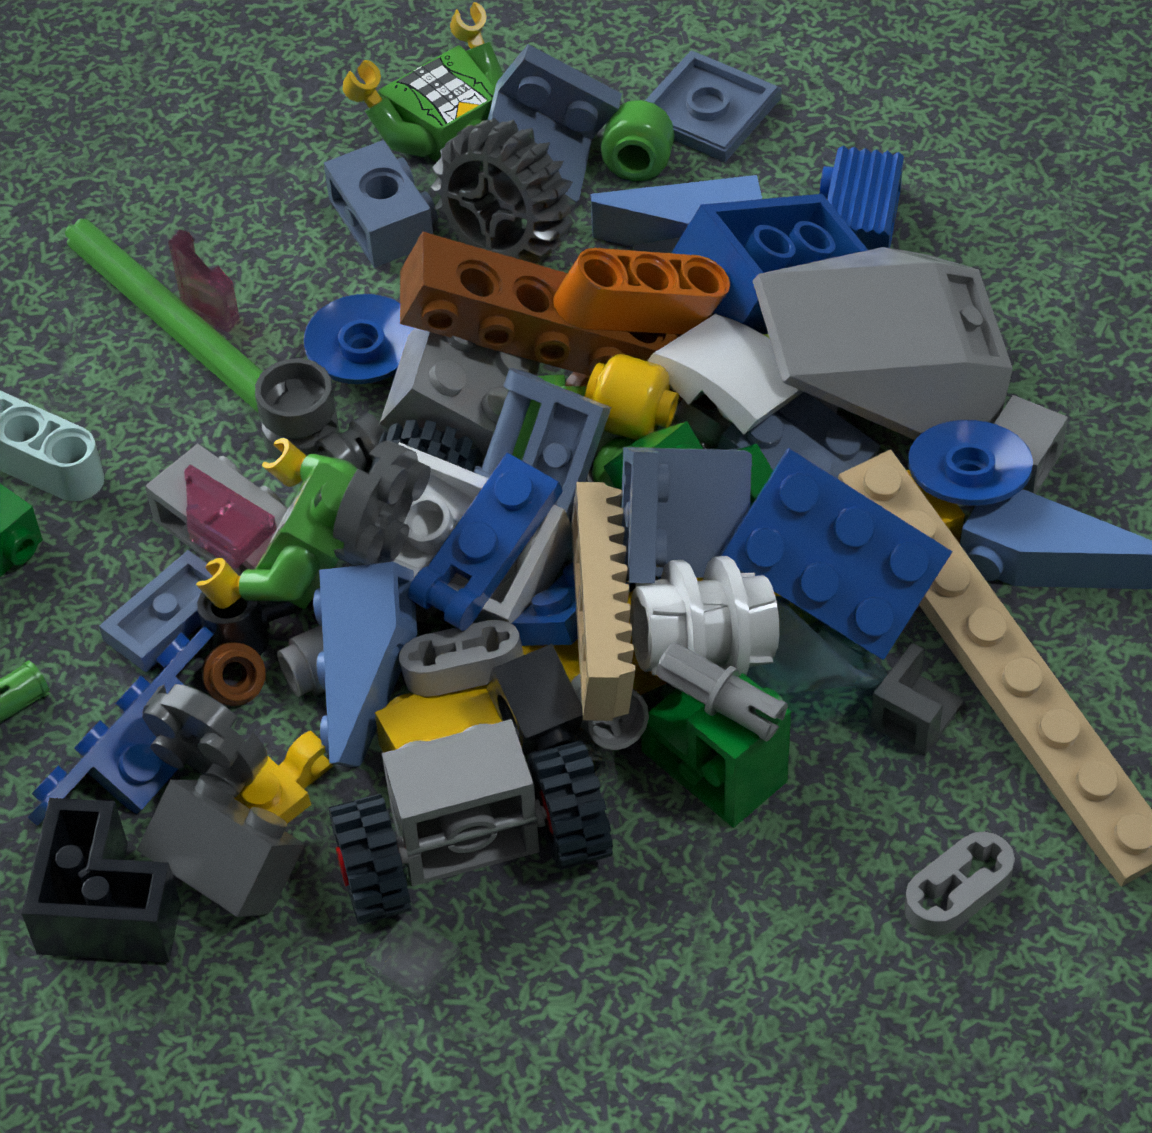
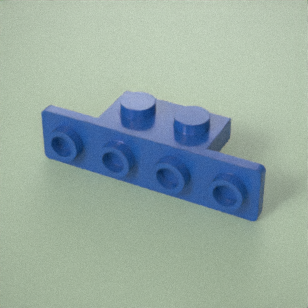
M204 626L191 640L181 632L156 658V661L164 667L159 675L151 683L140 676L115 703L124 713L109 728L99 720L74 747L83 756L68 773L58 765L35 789L32 795L41 803L27 818L38 826L44 820L49 798H65L87 773L135 814H138L178 768L168 765L152 751L151 744L156 739V736L142 718L143 708L159 686L165 685L166 693L168 694L175 684L185 685L176 675L214 635L207 627Z

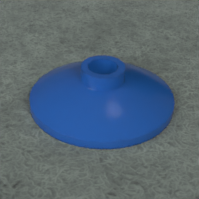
M375 294L350 295L330 302L311 318L304 333L305 353L308 360L315 361L324 367L332 380L348 384L373 383L396 374L408 335L414 328L400 324V303L396 300Z
M955 420L938 424L921 433L911 445L908 466L914 481L924 491L938 499L960 505H988L1009 499L1027 485L1032 474L1033 458L1027 444L1014 432L1002 426L979 420Z

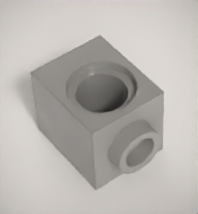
M1012 395L994 424L1014 432L1029 447L1033 458L1031 478L1023 489L1036 494L1063 451L1068 417Z

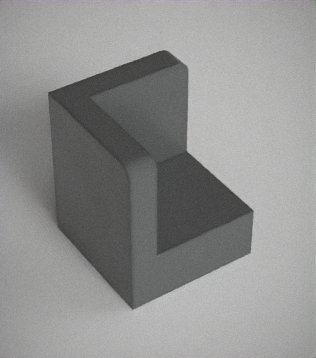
M912 643L874 691L870 726L926 756L961 709L963 699L921 676L924 648Z

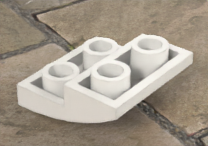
M714 314L654 352L647 360L648 362L661 365L667 370L670 378V388L677 392L688 405L706 394L717 406L721 415L732 422L743 434L803 393V391L783 383L772 344L768 337L742 323Z

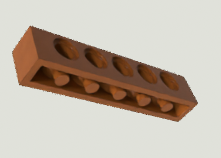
M427 232L421 233L400 270V324L449 338L455 336L476 343L475 345L591 376L596 364H606L610 358L617 354H625L647 361L654 352L683 335L594 330L575 327L566 322L557 313L553 303L555 292L567 273ZM706 394L694 401L699 406L714 410V407H717ZM679 395L678 401H682L683 398Z

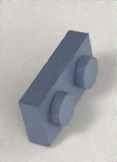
M187 550L99 625L103 641L144 672L150 670L158 663L156 658L181 632L187 637L202 624L197 606V601L202 591L196 583L213 577L205 568L207 563Z

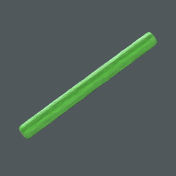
M81 218L74 225L67 226L65 236L68 238L67 245L258 412L255 384L263 372L259 367L89 220Z

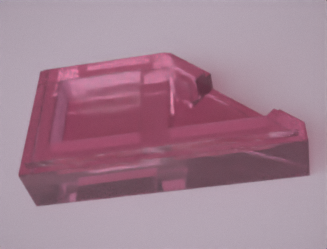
M180 229L168 241L180 299L204 321L229 332L240 320L233 282L219 266L210 270L195 252L193 243L195 239L189 232Z
M190 464L184 470L187 496V529L190 540L217 558H223L230 566L237 569L276 531L275 516Z

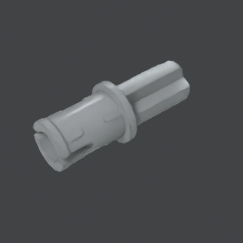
M679 643L671 644L658 662L656 674L659 679L705 705V712L708 715L714 716L718 712L757 734L765 742L771 739L779 726L758 715L756 709L774 719L783 720L788 708L786 702L783 700L779 701L738 677V669L733 666L725 670Z

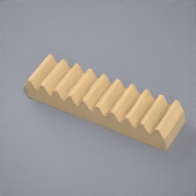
M576 482L571 523L583 720L613 721L615 717L629 714L635 677V665L632 664L634 645L630 644L632 635V624H629L631 606L627 603L629 585L626 584L628 568L624 564L626 556V546L623 545L625 529L621 526L623 518V508H620L622 490L607 486L604 482Z

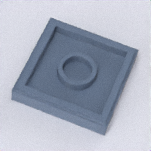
M691 50L645 101L655 103L667 113L673 123L675 141L726 162L779 102L782 88Z

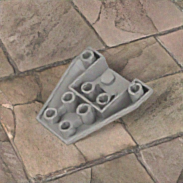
M881 247L760 273L752 280L783 383L914 440L927 429L949 421L979 420L994 424L1003 411L1013 368L979 269L928 254Z

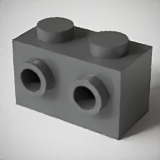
M201 775L199 780H170L137 851L153 862H168L173 875L236 917L268 914L275 907L305 844L285 832L287 823L281 817L262 808L252 807L250 809L234 799L237 793L236 790L218 778Z

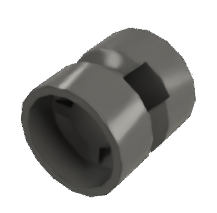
M302 358L285 359L272 364L260 374L255 384V397L259 417L262 421L265 447L272 458L277 460L282 455V452L273 445L280 438L288 439L308 456L309 454H316L314 442L331 432L339 434L332 381L324 367L315 361Z

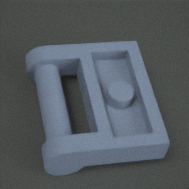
M510 368L503 385L508 389L506 399L482 467L476 466L474 473L489 478L507 452L511 455L513 454L531 399L542 403L522 461L559 481L563 492L554 505L565 509L571 523L576 482L586 481L612 407L544 381L542 378L531 373Z

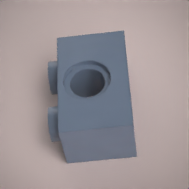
M384 140L324 162L329 200L374 268L409 255L422 232L433 234L432 224L438 222V215L432 198L426 191L420 193L417 190L408 163L403 157L396 159Z

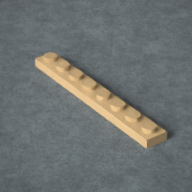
M890 449L838 475L840 481L953 551L919 606L1098 859L1122 887L1151 871L1152 809Z

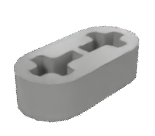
M488 620L471 624V626L463 631L458 628H451L413 638L401 649L399 662L408 690L415 695L428 697L487 685L492 668L521 657L524 653L519 632L513 624L502 620Z
M985 831L975 832L962 838L912 878L906 890L904 910L906 918L912 927L921 933L932 936L946 935L956 930L1001 894L1010 884L1015 862L1012 847L997 834ZM973 856L980 861H985L990 857L996 860L994 873L984 867L969 878L966 877L971 870ZM949 889H953L948 896L946 911L938 906L931 907L929 910L923 908L924 894L937 899Z

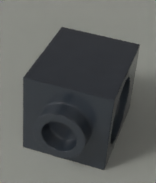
M552 644L492 668L486 689L501 721L512 719L524 755L536 750L542 751L575 741L574 734L578 733L583 721L582 705Z

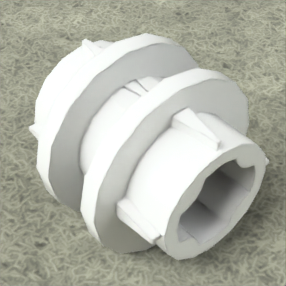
M717 556L707 563L703 581H697L689 563L684 560H672L664 566L660 580H655V583L635 584L636 588L633 590L631 598L630 624H632V643L635 656L640 668L644 672L652 671V675H657L658 662L662 654L673 643L681 644L725 670L730 666L737 668L739 671L738 676L742 673L747 675L749 667L773 663L772 658L775 657L779 642V615L774 590L767 577L763 575L755 576V573H740L733 559L728 556Z

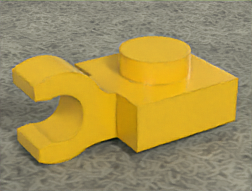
M311 730L304 733L290 746L285 759L279 766L268 756L266 764L252 784L245 786L234 799L250 809L258 807L270 811L281 817L288 824L311 806L308 792L304 789L333 767V764L329 763V760L323 755L326 752V746L322 745L321 739Z

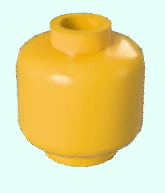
M617 354L610 358L606 364H596L589 378L584 397L612 407L603 431L637 441L647 434L656 432L658 426L668 428L671 425L678 405L679 394L670 391L669 374L661 365L625 354Z

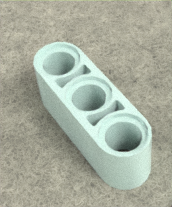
M0 391V471L68 501H83L100 491L104 484V472L92 434L79 425Z

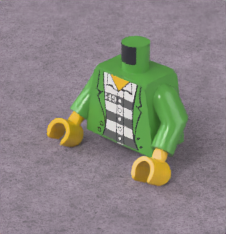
M473 2L470 8V14L475 22V26L463 23L457 9L450 24L452 34L460 41L467 42L470 50L465 51L458 45L377 91L376 87L380 83L381 74L378 67L371 61L364 60L358 67V74L366 84L360 83L351 71L344 78L343 92L345 96L352 101H364L368 108L365 110V113L392 150L420 157L428 156L438 162V159L441 157L440 150L445 147L448 141L456 137L459 131L469 125L474 126L484 120H488L496 83L503 75L491 42L484 43L481 31L486 23L487 16L485 9L479 3Z
M280 438L276 440L273 445L282 452V455L273 463L263 462L262 466L285 486L292 487L303 481L297 490L256 568L247 569L239 576L223 558H216L208 562L205 567L213 577L206 581H198L196 583L198 588L216 607L222 609L229 607L242 597L246 601H289L305 610L314 597L315 590L320 588L319 570L334 568L339 560L335 556L334 550L344 548V542L333 538V529L344 493L358 469L356 466L338 458L318 454L306 456L288 439Z

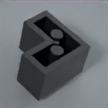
M49 798L21 913L37 955L169 963L181 907L171 868L168 862L125 860L128 842L115 801Z

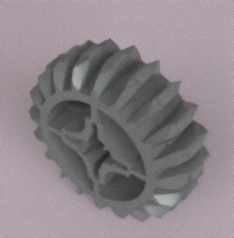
M493 118L491 120H484L474 126H467L459 131L456 137L445 144V147L440 150L441 157L432 167L438 177L430 187L441 196L434 208L445 212L448 218L443 229L453 228L459 236L458 242L534 264L540 263L561 246V242L565 240L564 234L574 224L568 214L571 213V210L577 203L565 194L573 182L562 178L559 173V169L564 161H553L548 154L550 142L537 144L534 140L533 128L519 131L514 119L499 123L496 118ZM481 161H483V171H482V172L480 171V163H481ZM522 219L527 220L526 228H522Z

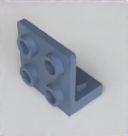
M527 44L497 81L488 120L496 118L501 123L514 119L519 131L533 128L534 140L537 144L550 142L549 156L553 161H564L559 169L561 177L573 182L565 194L577 203L580 199L591 141L611 116L619 110L622 93Z
M623 447L621 502L623 518L621 526L625 529L623 545L626 546L624 564L628 568L627 582L655 583V577H661L664 566L672 560L686 561L690 564L696 577H704L707 563L713 557L720 556L750 508L752 455L746 450Z

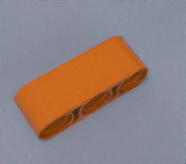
M589 248L581 252L556 290L553 303L557 313L566 322L578 328L684 334L710 318L728 293L730 281L720 265L707 257L699 255Z

